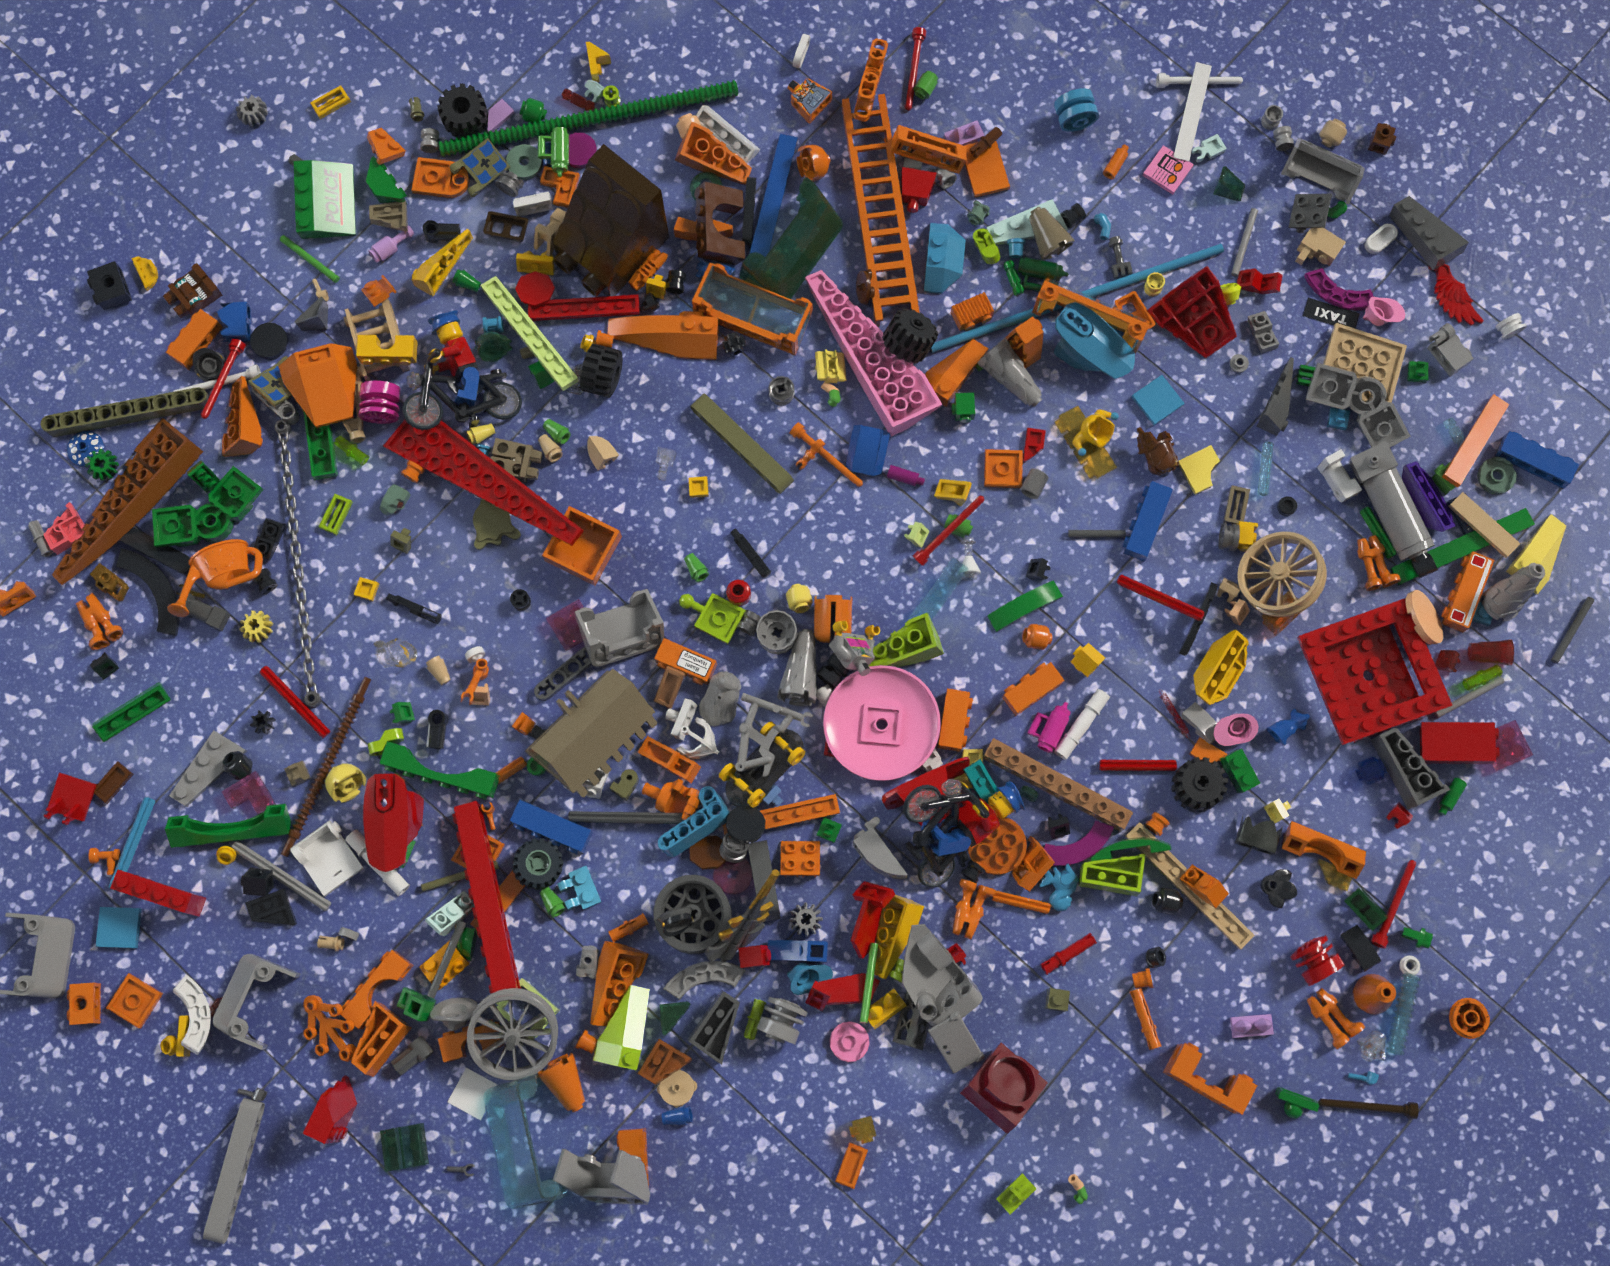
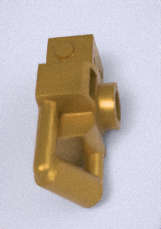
M99 563L90 573L96 581L95 586L104 593L111 595L117 601H123L129 590L128 585Z

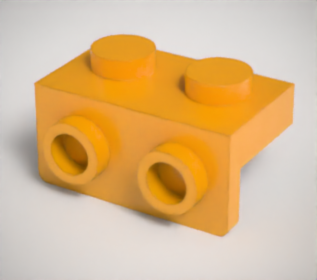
M450 940L419 967L430 983L434 980ZM455 948L438 990L446 986L469 965V962L461 955L457 948Z

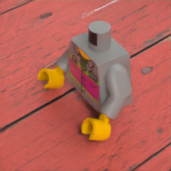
M847 621L835 622L833 630L836 632V635H834L833 641L829 644L830 648L846 669L858 670L861 676H866L870 673L869 665L875 658L873 654L875 640H873V637L880 633V627H874V625L867 626L865 634L868 638H866L865 635L843 633L842 631L848 629Z

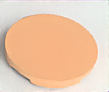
M1419 590L1408 593L1406 596V608L1408 614H1412V619L1416 625L1414 626L1416 632L1429 645L1441 643L1443 640V629L1433 604Z

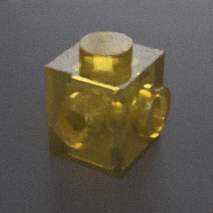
M871 1115L851 1120L852 1125L849 1126L851 1137H856V1141L861 1140L862 1144L872 1142L876 1132Z

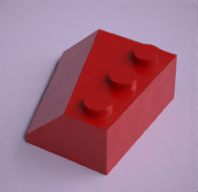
M343 1076L341 1082L337 1081L334 1088L330 1087L321 1094L303 1131L304 1135L323 1144L340 1142V1140L345 1138L348 1132L346 1127L357 1106L348 1076Z

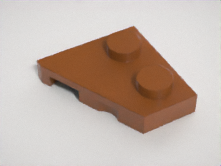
M658 1039L638 1074L657 1085L690 1063L692 1058Z

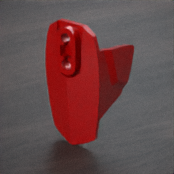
M969 757L959 758L926 772L886 792L881 800L887 810L898 808L904 805V801L911 791L922 785H932L940 791L941 795H947V787L952 786L953 779L965 774L963 769L969 766L970 759ZM923 789L911 797L907 810L913 818L926 817L934 810L933 808L923 811L921 805H917L915 799L919 796H936L933 790ZM951 808L939 821V823L951 814Z
M374 774L367 781L364 795L363 822L368 862L371 866L383 872L392 871L405 864L407 846L418 835L423 820L424 799L419 794L408 791L405 780L398 774ZM384 779L387 781V785L385 787L382 784ZM384 799L387 801L386 806H383L382 803Z

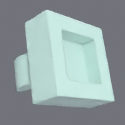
M588 80L585 87L589 90L585 92V97H590L593 93L594 98L592 102L597 103L600 97H603L604 87L597 81Z

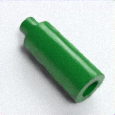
M1456 777L1453 779L1449 786L1450 790L1444 794L1439 803L1441 808L1438 812L1441 815L1445 816L1448 811L1453 810L1467 786L1465 781Z

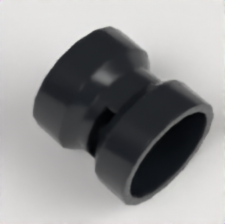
M1075 203L1071 206V209L1064 210L1060 214L1068 228L1075 226L1077 221L1081 222L1086 219L1085 211L1078 203Z
M670 270L668 272L669 282L666 284V291L672 294H683L685 289L683 283L686 281V273L680 270Z
M268 568L262 569L259 576L253 579L262 595L272 592L278 586L275 579L271 578V572Z

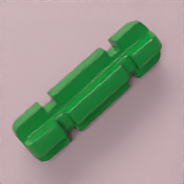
M1009 260L1004 263V269L1007 272L1010 285L1013 287L1014 295L1018 296L1023 294L1024 289L1022 284H1020L1021 281L1017 270L1014 268V262Z

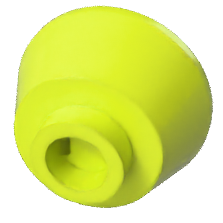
M1237 283L1220 285L1226 304H1235L1236 300L1239 299L1241 286Z

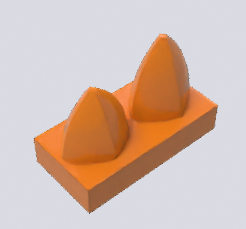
M16 581L13 588L9 591L0 589V615L3 617L36 597L35 592L25 582Z

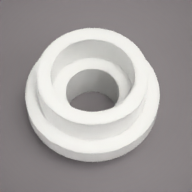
M1405 956L1401 959L1399 966L1403 974L1413 976L1419 972L1420 963L1416 957ZM1408 962L1412 964V968L1410 970L1406 967V964Z

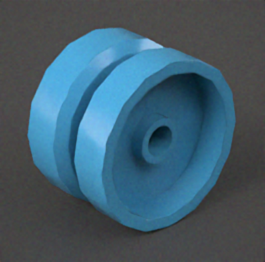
M1079 88L1071 90L1058 97L1054 102L1056 114L1059 116L1058 121L1063 131L1074 132L1082 130L1098 120L1099 112L1094 104L1095 99L1090 89Z

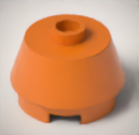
M1462 998L1452 1005L1449 1012V1022L1452 1029L1459 1036L1474 1039L1483 1035L1488 1029L1490 1016L1485 1006L1478 1000Z

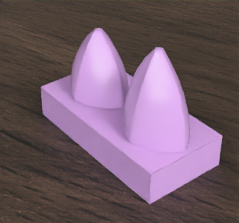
M978 120L944 133L945 140L963 146L981 140L980 137L985 136Z
M1271 1014L1230 1018L1232 1038L1274 1034Z

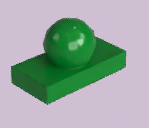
M1281 1087L1276 1089V1096L1286 1101L1284 1112L1288 1117L1293 1119L1301 1117L1304 1113V1108L1315 1112L1318 1111L1320 1105L1315 1099Z

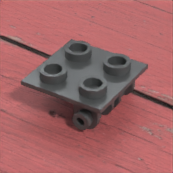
M1295 194L1289 228H1296L1298 233H1303L1306 228H1325L1332 194Z

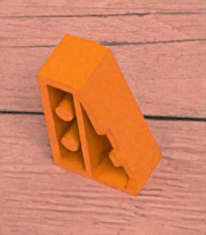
M1033 316L1005 337L1023 362L1025 369L1041 359L1044 331L1040 321Z
M374 1001L371 1016L365 1024L366 1029L358 1042L351 1063L360 1071L372 1077L377 1074L412 1028L384 1004Z
M646 1128L619 1130L617 1134V1147H619V1150L641 1158L645 1165L649 1186Z

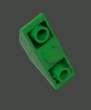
M375 156L371 157L366 183L379 203L405 202L406 193L401 187L397 188L395 185L397 181L392 174L388 175L385 170L387 168L384 163L379 165Z

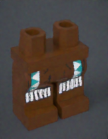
M198 263L194 264L191 267L192 270L183 277L169 284L170 290L163 295L170 306L178 300L181 302L173 308L180 318L185 317L189 313L192 316L199 309H204L223 296Z

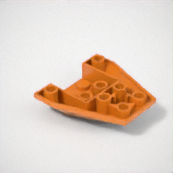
M330 343L293 353L278 366L283 384L316 428L353 418L357 362L352 347Z

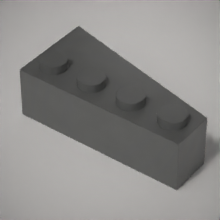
M1396 727L1371 739L1408 810L1450 790L1446 784L1444 785L1438 779L1439 776L1434 770L1431 771L1424 763L1425 760L1422 756H1418L1412 749L1413 746Z

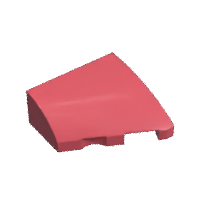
M70 502L66 504L67 509L61 517L57 516L54 524L44 533L50 549L57 555L71 548L75 539L79 540L84 533L82 528L85 524Z

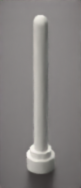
M1157 73L1156 77L1157 88H1165L1169 84H1191L1192 77H1169L1166 73ZM1209 77L1208 84H1241L1243 82L1242 77Z
M258 365L249 366V369H246L245 372L227 376L223 385L233 383L241 376L250 380L261 373ZM217 379L177 389L173 392L196 387L203 388L204 390L214 387Z

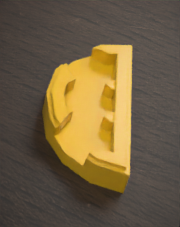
M139 256L131 258L147 291L150 290L158 280L157 267L151 260Z

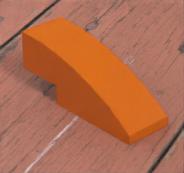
M678 217L673 229L674 236L685 240L697 241L695 229L697 219L695 222ZM713 220L715 228L721 235L727 238L733 236V225Z
M649 736L646 737L637 752L691 784L701 769V766Z

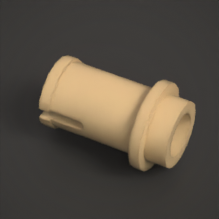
M320 935L317 942L318 948L334 949L337 952L343 950L345 940L341 936L327 937Z

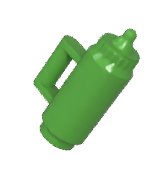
M563 127L554 128L551 136H538V158L551 159L552 171L557 173L558 177H561L562 173L567 172L569 165V134L567 129ZM545 141L551 142V154H545Z

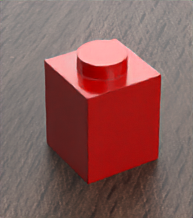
M768 945L738 948L740 968L770 965L771 952L768 949Z

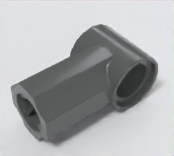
M420 1036L410 1043L408 1049L398 1055L391 1063L400 1075H404L417 1063H421L430 1057L434 1051L424 1037Z

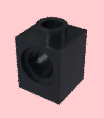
M249 868L241 877L243 894L266 897L274 888L273 870Z

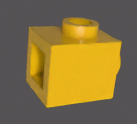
M1087 643L1084 647L1080 645L1074 651L1073 655L1075 657L1071 660V663L1088 678L1104 661L1105 657L1091 644Z

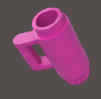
M1064 702L1062 706H1055L1050 716L1036 713L1027 734L1038 738L1039 744L1037 747L1041 750L1052 753L1053 749H1056L1069 721L1070 711L1067 709V702ZM1042 719L1047 720L1041 735L1036 733Z

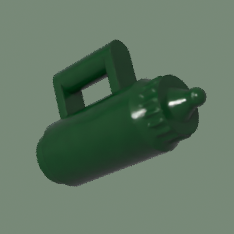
M1025 257V259L1020 258L1017 273H1022V276H1025L1023 289L1040 292L1042 285L1027 282L1028 277L1043 279L1044 281L1047 278L1053 281H1060L1062 277L1069 275L1063 270L1062 265Z

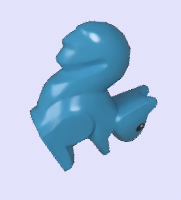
M1066 864L1065 870L1061 872L1056 867L1053 868L1054 874L1048 870L1041 878L1042 882L1039 885L1041 888L1050 884L1054 886L1056 890L1050 895L1049 903L1057 911H1065L1071 906L1072 898L1070 895L1075 892L1079 882L1069 864Z

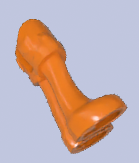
M1376 535L1370 536L1368 542L1366 538L1357 540L1358 557L1364 561L1368 580L1365 583L1367 591H1374L1381 587L1386 588L1401 581L1398 574H1390L1383 556L1385 548ZM1372 559L1375 560L1380 578L1376 575Z
M1321 988L1316 994L1325 1006L1323 1007L1313 996L1309 997L1307 1002L1313 1016L1316 1019L1320 1018L1333 1036L1332 1043L1337 1050L1350 1040L1349 1037L1352 1038L1365 1028V1025L1362 1022L1353 1023L1349 1021L1337 1006L1338 1001L1334 995ZM1329 1013H1331V1014L1336 1018V1020H1337V1021L1340 1023V1025L1343 1027V1029H1344V1031L1346 1032V1034L1343 1033V1032L1336 1026V1024L1333 1022V1020H1332L1331 1017L1329 1016Z

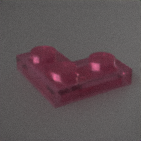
M257 771L221 791L232 809L247 800H250L257 814L264 812L266 806L277 805Z

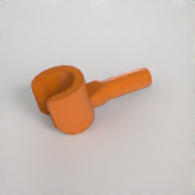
M489 802L491 807L489 810H485V807L482 804L481 809L487 815L491 830H495L496 828L493 820V813L495 811V808L493 804Z

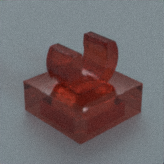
M1441 650L1435 663L1436 668L1448 672H1457L1455 665L1461 662L1459 659L1460 654L1455 650Z

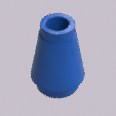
M682 1105L662 1113L663 1125H688V1123L693 1121L690 1106Z

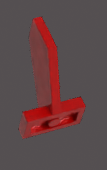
M866 881L852 894L855 900L863 902L850 940L858 957L862 959L869 953L870 943H875L882 908H885L895 896L893 889Z
M866 973L819 982L815 981L805 1003L822 1012L826 1005L862 1003ZM875 978L873 980L871 999L880 982Z

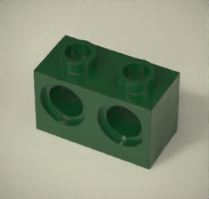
M1361 886L1344 900L1371 931L1388 918V915Z

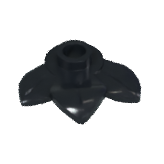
M1276 870L1273 875L1265 876L1260 884L1262 891L1268 895L1269 902L1277 908H1283L1284 899H1293L1298 894L1295 885L1289 882L1292 876V872L1289 870Z

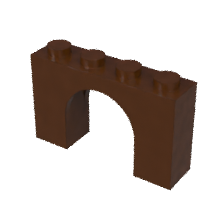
M703 182L695 190V214L697 218L695 229L697 232L696 249L698 257L737 265L745 259V242L721 235L713 224L712 214L714 210L735 214L743 208V190Z

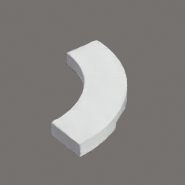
M185 975L173 989V993L184 1002L189 1014V1028L184 1039L181 1041V1045L198 1055L209 1035L211 1014L209 1003L202 989L193 979Z

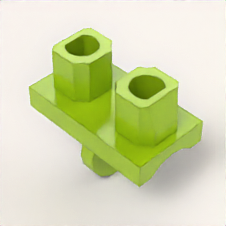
M1021 1173L996 1200L1011 1215L1036 1190V1187Z

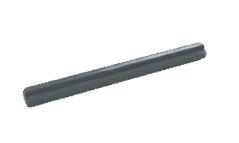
M570 811L568 813V820L578 823L679 824L683 821L681 818L683 814Z

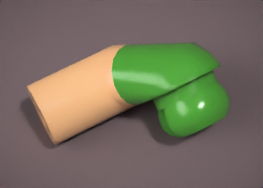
M824 381L821 388L829 393L830 399L828 404L836 407L837 403H840L841 400L840 392L831 383H825Z
M1076 1174L1070 1175L1068 1181L1078 1192L1074 1195V1199L1078 1204H1083L1088 1199L1084 1184Z

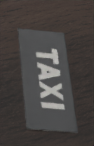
M1308 298L1303 316L1335 325V323H1339L1352 328H1356L1360 313L1312 298Z

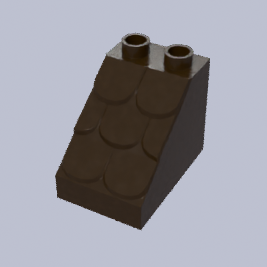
M603 144L588 160L577 189L573 192L563 222L558 228L553 241L556 256L553 258L555 264L568 275L575 270L584 277L581 280V284L593 296L597 297L601 292L606 296H616L629 282L645 259L669 239L661 189Z

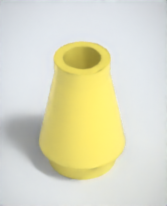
M492 423L470 427V430L466 431L468 440L472 445L479 444L495 434Z

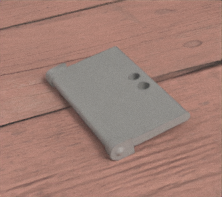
M958 1011L949 1015L950 1018L928 1030L953 1073L960 1071L975 1061L979 1062L985 1057Z

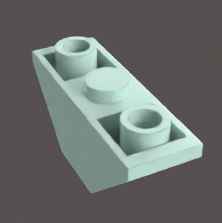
M463 891L426 918L425 922L439 935L446 936L456 928L458 921H463L471 913L472 908L475 907L474 901Z

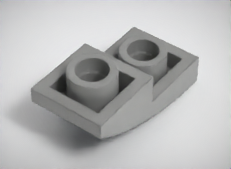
M1263 311L1248 316L1250 329L1260 352L1264 353L1277 349L1279 342L1272 331L1273 325L1267 313Z
M1194 702L1182 712L1181 717L1196 728L1195 733L1211 744L1215 741L1213 733L1217 722L1200 705Z

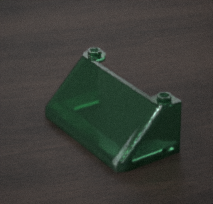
M807 177L800 184L799 194L796 197V200L800 203L798 214L767 256L764 257L757 252L750 253L742 263L739 278L789 299H792L805 281V277L810 274L843 227V221L817 185Z

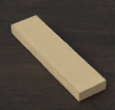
M1464 492L1448 506L1505 558L1520 545L1512 535Z

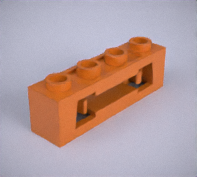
M898 125L892 137V153L958 174L966 162V146ZM903 146H907L908 151H911V148L914 151L913 153H910L901 149ZM947 159L949 160L950 165L944 164L947 161Z

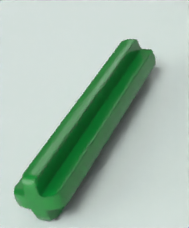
M1365 507L1360 511L1361 516L1373 536L1376 535L1380 543L1383 544L1386 557L1392 558L1397 554L1393 544L1371 508Z

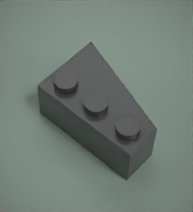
M721 990L687 1041L722 1065L740 1002Z

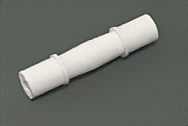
M1100 689L1095 691L1088 703L1084 705L1085 709L1077 717L1068 733L1064 734V737L1054 750L1056 755L1064 760L1068 759L1075 747L1079 745V740L1089 729L1095 717L1100 715V711L1110 699L1106 692Z
M357 829L346 837L345 841L358 853L359 857H363L397 896L402 895L410 887L396 869L383 872L369 864L365 837Z

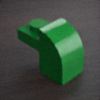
M403 987L397 1007L404 1010L403 1014L417 1021H429L430 1013L434 1008L436 1000L408 987Z

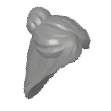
M721 671L713 675L706 694L700 701V715L711 726L730 723L736 716L741 683L733 673Z

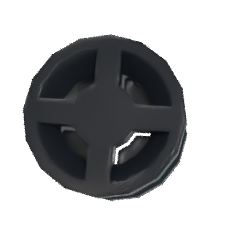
M517 589L512 592L510 602L516 610L525 611L531 605V598L525 590Z
M969 860L966 869H962L961 874L971 882L977 883L979 876L985 873V869L976 862Z

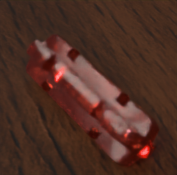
M567 88L563 90V99L571 100V103L582 109L585 108L588 112L589 110H594V102L587 101V98L575 92L572 93Z

